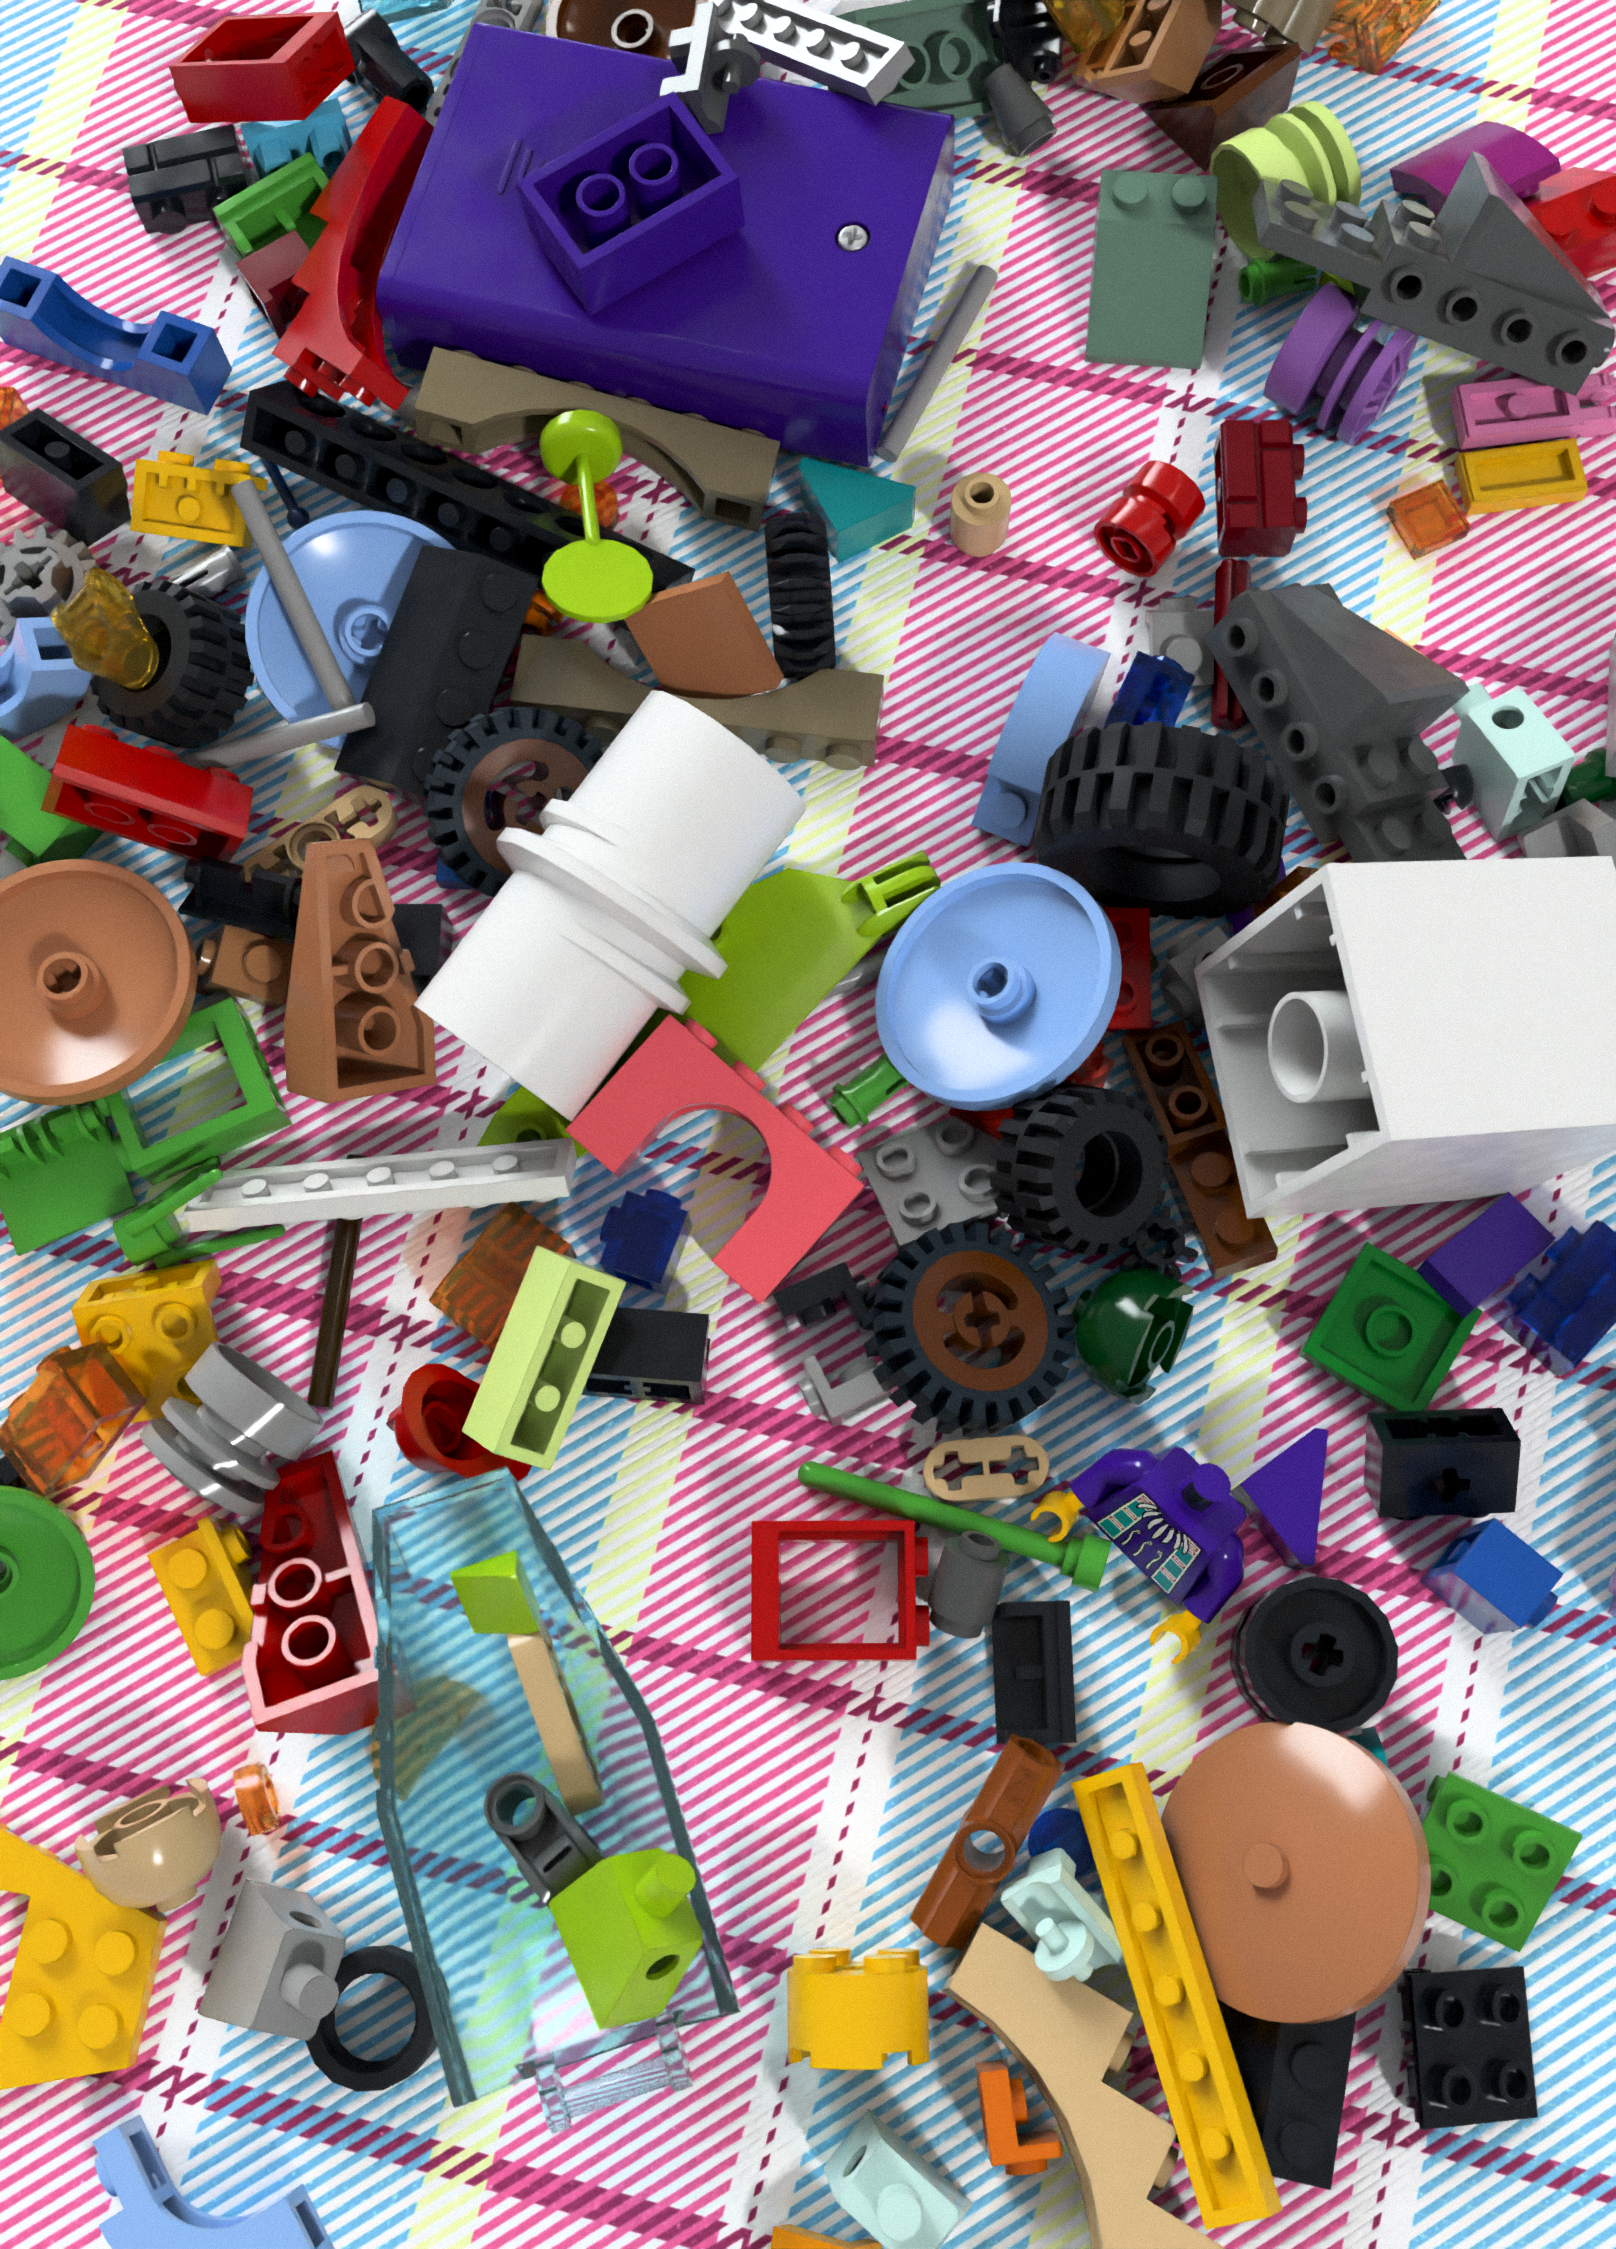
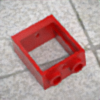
M338 11L224 16L169 66L173 77L176 93L181 98L189 122L219 123L305 120L356 67Z
M914 1520L752 1521L751 1661L915 1662L917 1660L916 1647H929L930 1645L929 1605H916L915 1578H928V1537H915ZM897 1543L898 1643L781 1644V1544Z

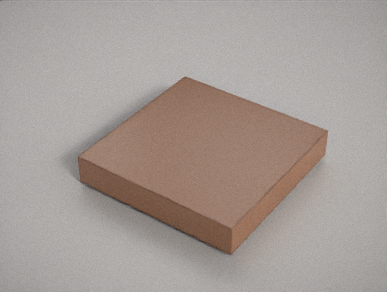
M729 571L651 594V597L641 610L624 619L662 689L667 693L695 699H735L776 689L784 678Z

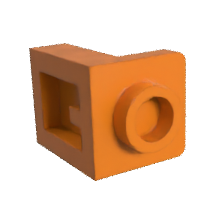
M1002 2059L975 2063L986 2154L991 2166L1004 2165L1005 2174L1029 2175L1047 2170V2159L1063 2156L1061 2139L1055 2130L1017 2134L1016 2125L1028 2124L1022 2078L1009 2079L1008 2068Z

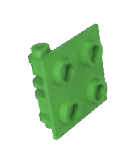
M95 1100L81 1104L65 1105L0 1133V1208L18 1256L139 1206L127 1173L120 1164L111 1141L113 1135L108 1121L100 1111Z
M1451 1771L1448 1772L1445 1778L1436 1775L1429 1786L1426 1800L1432 1804L1421 1823L1428 1846L1431 1868L1429 1909L1520 1953L1583 1836L1581 1833Z

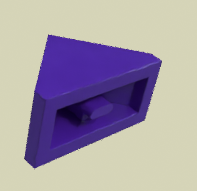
M1314 1428L1230 1491L1286 1566L1291 1569L1304 1570L1314 1566L1329 1430Z

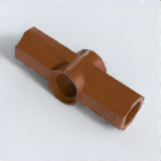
M1011 1734L974 1802L963 1814L956 1834L912 1910L910 1920L918 1926L923 1936L941 1947L963 1950L1000 1882L1012 1870L1018 1850L1064 1771L1065 1764L1059 1761L1046 1747L1030 1738H1022ZM978 1830L993 1832L1002 1840L1005 1848L997 1853L987 1854L978 1850L973 1845L970 1834Z

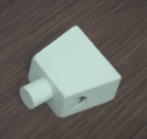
M1477 683L1468 686L1470 691L1451 707L1461 722L1451 757L1454 766L1468 765L1473 780L1474 792L1472 800L1494 841L1499 842L1518 834L1521 830L1554 813L1576 754L1524 691L1514 690L1492 699L1485 687Z
M869 2108L823 2167L835 2201L886 2249H940L973 2205L972 2201ZM864 2154L858 2166L854 2169L853 2172H851L856 2162Z

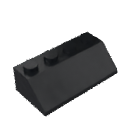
M422 545L360 703L368 702L373 708L376 720L375 725L347 734L334 771L423 807L422 802H428L429 790L424 788L426 774L433 775L436 763L432 762V759L437 750L444 751L451 742L447 737L456 728L463 730L470 725L469 719L478 714H490L536 597L540 579L482 554Z
M1217 1998L1272 2176L1331 2190L1357 2011L1332 2021L1315 2024H1292L1267 2021L1249 2016L1235 2010ZM1176 2134L1173 2141L1177 2144H1180L1178 2136Z

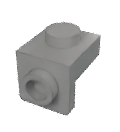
M1197 597L1161 598L1160 610H1145V623L1149 624L1150 686L1160 688L1214 685V656L1204 640V637L1214 628V610L1203 607L1197 608Z

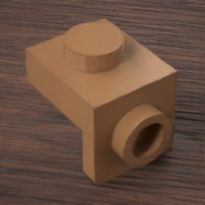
M223 925L211 935L210 939L203 937L196 950L197 974L200 975L196 993L210 996L215 991H220L277 1009L284 1004L290 980L294 945L242 928Z

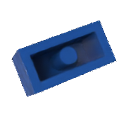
M1496 1518L1459 1530L1421 1578L1420 1582L1481 1633L1487 1635L1505 1631L1514 1632L1517 1629H1522L1525 1624L1530 1629L1535 1628L1555 1606L1558 1596L1551 1590L1564 1574Z

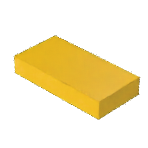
M1576 438L1459 453L1454 463L1466 516L1582 501L1588 492Z

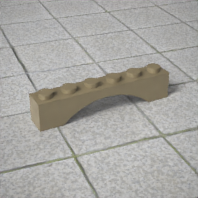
M433 347L414 405L418 440L477 455L502 445L540 440L541 432L549 421L564 412L579 409L597 411L609 417L619 428L623 444L622 454L636 459L661 474L686 496L703 518L759 533L776 471L780 441L769 439L763 433L753 429L737 430L711 423L705 417L695 413L678 414L653 407L649 402L640 398L628 397L624 399L598 392L593 387L582 382L572 381L566 383L540 376L532 369L524 366L507 367L485 361L466 350L449 351Z
M523 634L510 701L513 708H520V706L534 707L573 719L583 725V730L588 734L595 735L601 742L612 743L652 690H659L625 676L604 662L582 640ZM826 668L818 670L797 683L761 695L735 699H695L671 694L713 718L748 744L758 754L765 755L772 761L779 763H795L800 759L823 761L828 766L839 770H855L860 766L875 767L884 703V675Z

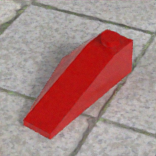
M331 1450L277 1469L281 1476L280 1482L274 1490L266 1489L259 1543L263 1548L258 1584H253L250 1606L254 1610L250 1642L244 1643L241 1664L254 1726L258 1732L347 1735L409 1712L410 1707L394 1647L334 1452Z

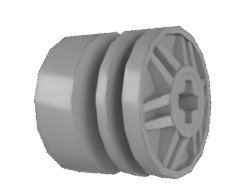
M213 1341L184 1377L193 1393L203 1402L201 1406L198 1407L190 1402L170 1396L162 1405L161 1410L171 1423L153 1418L139 1436L147 1449L165 1466L169 1473L192 1492L236 1514L253 1517L265 1500L255 1485L264 1489L274 1490L281 1480V1476L276 1468L263 1454L268 1450L278 1456L296 1461L324 1426L325 1421L305 1399L271 1372L230 1346Z

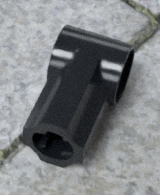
M369 8L343 27L356 67L346 80L353 86L363 83L381 102L387 95L409 104L421 115L427 110L428 102L435 93L432 79L400 48L393 31L383 17L374 9Z

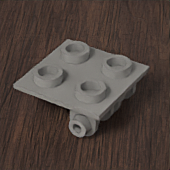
M969 1110L857 1153L861 1166L890 1225L889 1232L898 1253L913 1240L916 1241L925 1232L936 1227L940 1232L949 1223L962 1222L965 1232L972 1226V1221L974 1223H985L998 1217L1001 1219L1008 1218V1214L998 1211L994 1201L1000 1191L998 1188L990 1187L989 1173L996 1170V1160L990 1158L992 1142L976 1111Z

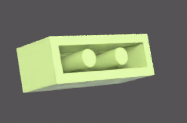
M537 1245L462 1432L494 1454L551 1471L626 1282L592 1265Z

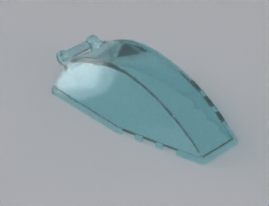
M505 1466L372 1509L373 1599L377 1600L378 1646H374V1670H378L379 1717H375V1741H379L380 1790H376V1811L453 2107L464 2106L467 2103L479 2100L518 2082L534 2077L547 2125L551 2133L555 2134L571 2128L572 2118L669 2085H671L674 2092L693 2087L690 2066L678 2028L741 2012L655 1717L509 1467ZM517 1550L540 1606V1616L543 1618L553 1642L604 1789L605 1805L573 1817L591 1835L607 1858L614 1855L660 1848L667 1853L677 1854L686 1859L695 1872L696 1882L687 1898L702 1929V1945L666 2008L658 2017L608 2029H598L551 1910L524 1879L517 1867L516 1860L486 1820L484 1800L488 1789L496 1779L511 1772L519 1771L530 1774L559 1798L565 1808L566 1806L513 1662L507 1635L475 1634L450 1578L451 1571ZM535 1797L526 1799L516 1808L513 1816L514 1826L525 1823L533 1815L536 1807ZM657 2036L661 2056L564 2088L558 2068Z

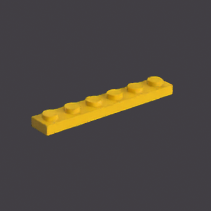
M1143 1762L1128 1764L1071 1783L1205 2229L1208 2230L1271 2217L1283 2209Z

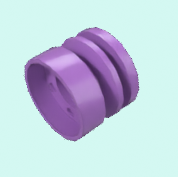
M1329 281L1310 300L1284 341L1265 382L1263 395L1297 416L1306 411L1318 396L1324 398L1316 426L1327 432L1345 412L1336 437L1347 445L1353 446L1368 427L1382 416L1398 392L1408 372L1410 357L1416 347L1419 335L1399 328L1384 345L1391 331L1392 324L1379 319H1375L1363 333L1358 331L1363 313L1359 312L1355 295Z

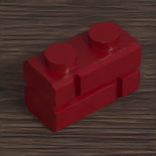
M1225 420L1223 423H1220L1214 446L1217 547L1218 554L1221 557H1249L1251 554H1255L1257 557H1284L1290 553L1296 534H1304L1307 500L1306 497H1296L1295 481H1301L1303 477L1305 453L1303 444H1293L1292 423L1289 420H1261L1259 423H1254L1253 420Z

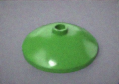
M0 1485V1561L5 1564L6 1570L0 1573V1681L19 1677L39 1669L55 1659L72 1643L89 1615L93 1602L96 1575L91 1548L82 1530L71 1516L58 1505L39 1494Z

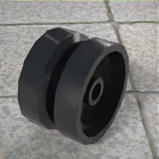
M1307 1577L1265 1591L1244 1609L1231 1635L1230 1667L1239 1694L1260 1718L1268 1722L1284 1721L1291 1725L1294 1722L1310 1724L1339 1733L1363 1725L1385 1705L1397 1679L1398 1645L1387 1616L1366 1593L1338 1579ZM1305 1645L1314 1646L1320 1657L1319 1664L1311 1671L1309 1668L1312 1660L1302 1659V1648Z

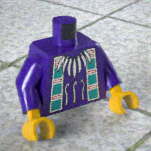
M1173 1446L1158 1455L1143 1449H1113L1069 1483L1071 1490L1068 1493L1062 1491L1047 1493L1032 1512L1030 1520H1035L1040 1513L1045 1511L1058 1515L1062 1523L1047 1538L1048 1542H1058L1067 1535L1076 1522L1079 1514L1078 1510L1083 1506L1088 1508L1089 1510L1085 1515L1177 1607L1181 1603L1186 1607L1182 1614L1170 1615L1150 1635L1151 1646H1154L1167 1631L1177 1635L1181 1642V1651L1171 1661L1172 1664H1177L1198 1647L1201 1641L1199 1625L1202 1621L1207 1624L1211 1623L1238 1589L1244 1578L1243 1543L1236 1534L1247 1515L1245 1509L1229 1494L1231 1483L1225 1471L1211 1463L1200 1465L1183 1448Z

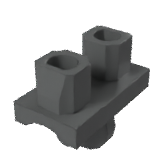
M714 1L698 4L694 26L671 31L669 42L670 58L679 74L685 73V75L663 79L660 91V98L674 91L692 116L697 117L707 135L724 131L730 94L738 93L740 87L753 84L759 77L762 62L760 54L752 45L747 43L748 39L744 34L733 33L730 35L720 27L717 20L718 8Z

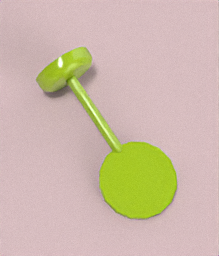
M579 409L564 412L550 420L542 430L539 450L545 469L554 478L568 485L579 486L585 540L572 542L554 552L544 565L542 588L548 602L561 614L580 622L603 624L623 620L641 610L651 597L653 573L647 559L633 547L615 540L600 539L593 484L609 477L620 465L623 453L620 431L609 417L597 411Z

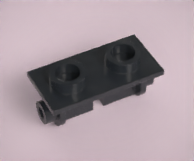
M207 855L201 856L199 860L193 858L188 860L184 870V880L186 883L193 884V888L178 908L179 914L295 941L302 886L301 877H289L255 869L251 875V883L245 882L243 865L213 859L212 856Z

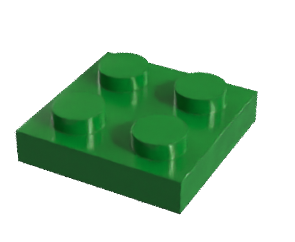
M1366 1242L1359 1250L1297 1355L1390 1412L1424 1411L1483 1311L1476 1308L1463 1319L1417 1271Z

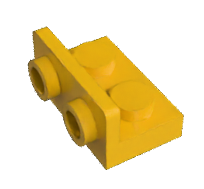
M158 450L157 461L136 458L130 531L251 549L252 536L230 488L241 481L251 479L254 481L258 491L267 492L268 480L251 476V464L215 459L214 470L194 467V456Z
M212 1515L197 1521L199 1529L147 1555L200 1676L209 1677L242 1659L244 1643L250 1642L254 1610L250 1606L252 1587L255 1582L246 1564V1561L253 1558L250 1545L243 1531L236 1523L229 1525L227 1520Z

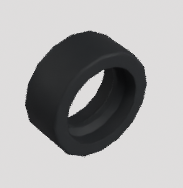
M394 1945L367 1946L343 1957L334 1980L338 1984V2000L341 1993L353 1980L365 1974H386L398 1979L409 1990L415 2004L416 2024L410 2040L401 2051L386 2060L366 2061L353 2056L341 2044L335 2030V2008L337 2003L327 2016L321 2018L316 2034L309 2041L305 2040L314 2064L333 2083L356 2092L385 2090L418 2071L436 2050L445 2025L444 1995L434 1971L415 1953Z

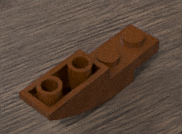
M1183 1020L1123 1038L1122 1046L1138 1099L1146 1104L1144 1111L1154 1113L1160 1122L1156 1134L1166 1137L1168 1150L1163 1153V1162L1169 1163V1177L1166 1178L1183 1222H1192L1194 1225L1189 1234H1195L1213 1279L1225 1277L1276 1260L1278 1248L1264 1217L1247 1219L1225 1114Z

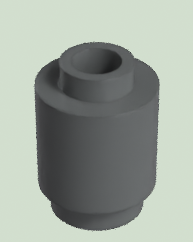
M967 1530L962 1532L961 1536L946 1539L927 1600L928 1605L932 1609L929 1616L930 1622L939 1630L952 1636L971 1639L979 1637L983 1626H987L992 1622L1010 1565V1558L1005 1552L1000 1550L1001 1543L994 1537L983 1532Z

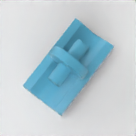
M338 98L322 102L305 120L259 121L240 125L244 141L260 180L309 151L322 171L327 175H332L353 146Z

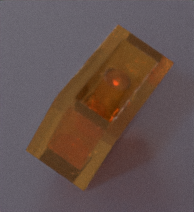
M101 1340L74 1350L70 1346H64L51 1352L37 1365L36 1372L38 1375L27 1391L14 1399L8 1407L10 1415L0 1428V1449L33 1493L45 1497L89 1479L147 1402V1399Z

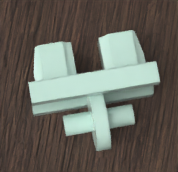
M1054 1848L1031 1857L1027 1863L1026 1877L1003 1885L1000 1902L1037 1943L1034 1954L1035 1964L1048 1979L1061 1981L1074 1977L1077 1981L1081 1982L1087 1980L1094 1970L1102 1966L1113 1964L1122 1967L1126 1964L1105 1897L1102 1894L1086 1892L1075 1879L1076 1864L1062 1848Z

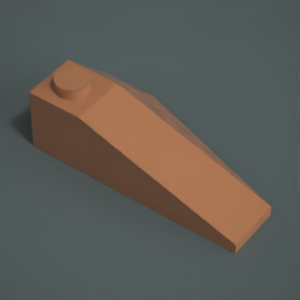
M370 838L310 842L306 846L284 1021L287 1091L327 1104L436 1084L434 1022L432 1018L413 1005L419 998L410 973L415 970L410 951L401 947L392 921L395 907Z

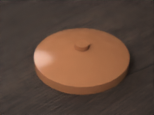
M65 859L37 864L1 880L0 1093L33 1104L73 1105L98 1100L114 1094L143 1077L165 1057L178 1040L188 1021L196 995L197 961L195 949L184 922L168 899L155 886L136 873L118 865L89 859Z
M1284 1721L1259 1723L1234 1731L1214 1742L1188 1766L1168 1798L1161 1816V1823L1216 1998L1235 2010L1259 2019L1292 2024H1315L1350 2015L1382 1995L1407 1966L1418 1945L1428 1913L1431 1892L1430 1859L1424 1830L1409 1795L1395 1775L1373 1753L1339 1733L1310 1724L1294 1722L1291 1725Z

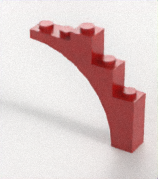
M387 95L309 211L325 227L320 233L321 236L290 281L307 294V297L302 303V308L271 354L289 366L283 377L311 398H314L318 390H321L338 402L343 393L346 392L369 408L377 399L394 411H397L409 390L394 376L385 355L382 318L376 303V288L381 268L434 127L409 104Z

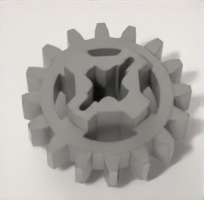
M38 525L34 538L27 539L19 528L14 530V544L7 547L0 541V637L8 647L13 638L17 618L80 615L81 622L83 620L95 622L100 619V616L91 604L106 601L107 595L99 584L100 581L105 579V576L83 541L75 543L68 531L64 529L58 532L53 539L44 525Z

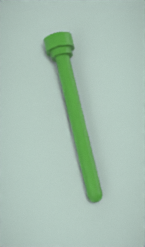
M808 1461L803 1463L798 1470V1479L805 1487L960 1536L962 1532L967 1530L983 1532L997 1539L1001 1543V1549L1061 1567L1060 1575L1072 1578L1071 1585L1091 1592H1098L1112 1543L1110 1540L1086 1533L1084 1539L1071 1535L1069 1542L1065 1540L1048 1542L1047 1538L1049 1535L821 1463Z

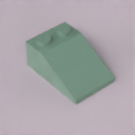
M911 0L854 10L835 16L905 42L915 60L914 64L898 80L895 89L880 101L951 114L955 116V120L993 112L982 82L994 70L1004 65L1000 38L993 39L988 26V3L995 0ZM828 87L829 91L842 93L840 91Z
M1102 169L1095 214L1085 362L1200 370L1216 228L1218 176Z

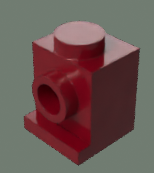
M295 229L235 263L251 300L278 339L282 338L287 330L285 324L294 320L303 306V301L307 297V294L290 282L311 251Z

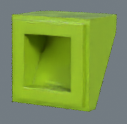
M517 1550L450 1572L452 1583L475 1634H529L540 1630V1606Z

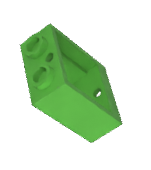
M232 997L191 1014L178 1040L157 1065L221 1038L247 1104L149 1146L127 1087L114 1094L95 1100L105 1117L112 1115L119 1133L118 1136L111 1139L112 1146L120 1164L127 1173L134 1171L151 1185H155L201 1165L213 1156L219 1157L292 1125L249 1016Z

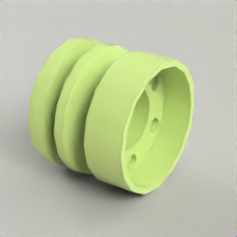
M1303 101L1291 107L1286 114H1278L1272 117L1264 127L1250 128L1219 144L1211 156L1209 175L1218 176V215L1229 237L1239 250L1251 260L1260 258L1264 262H1268L1281 255L1260 246L1258 242L1252 199L1262 179L1277 185L1280 184L1282 179L1292 180L1312 191L1314 194L1313 199L1333 207L1337 201H1344L1359 207L1362 196L1361 172L1354 147L1343 125L1331 110L1317 101Z

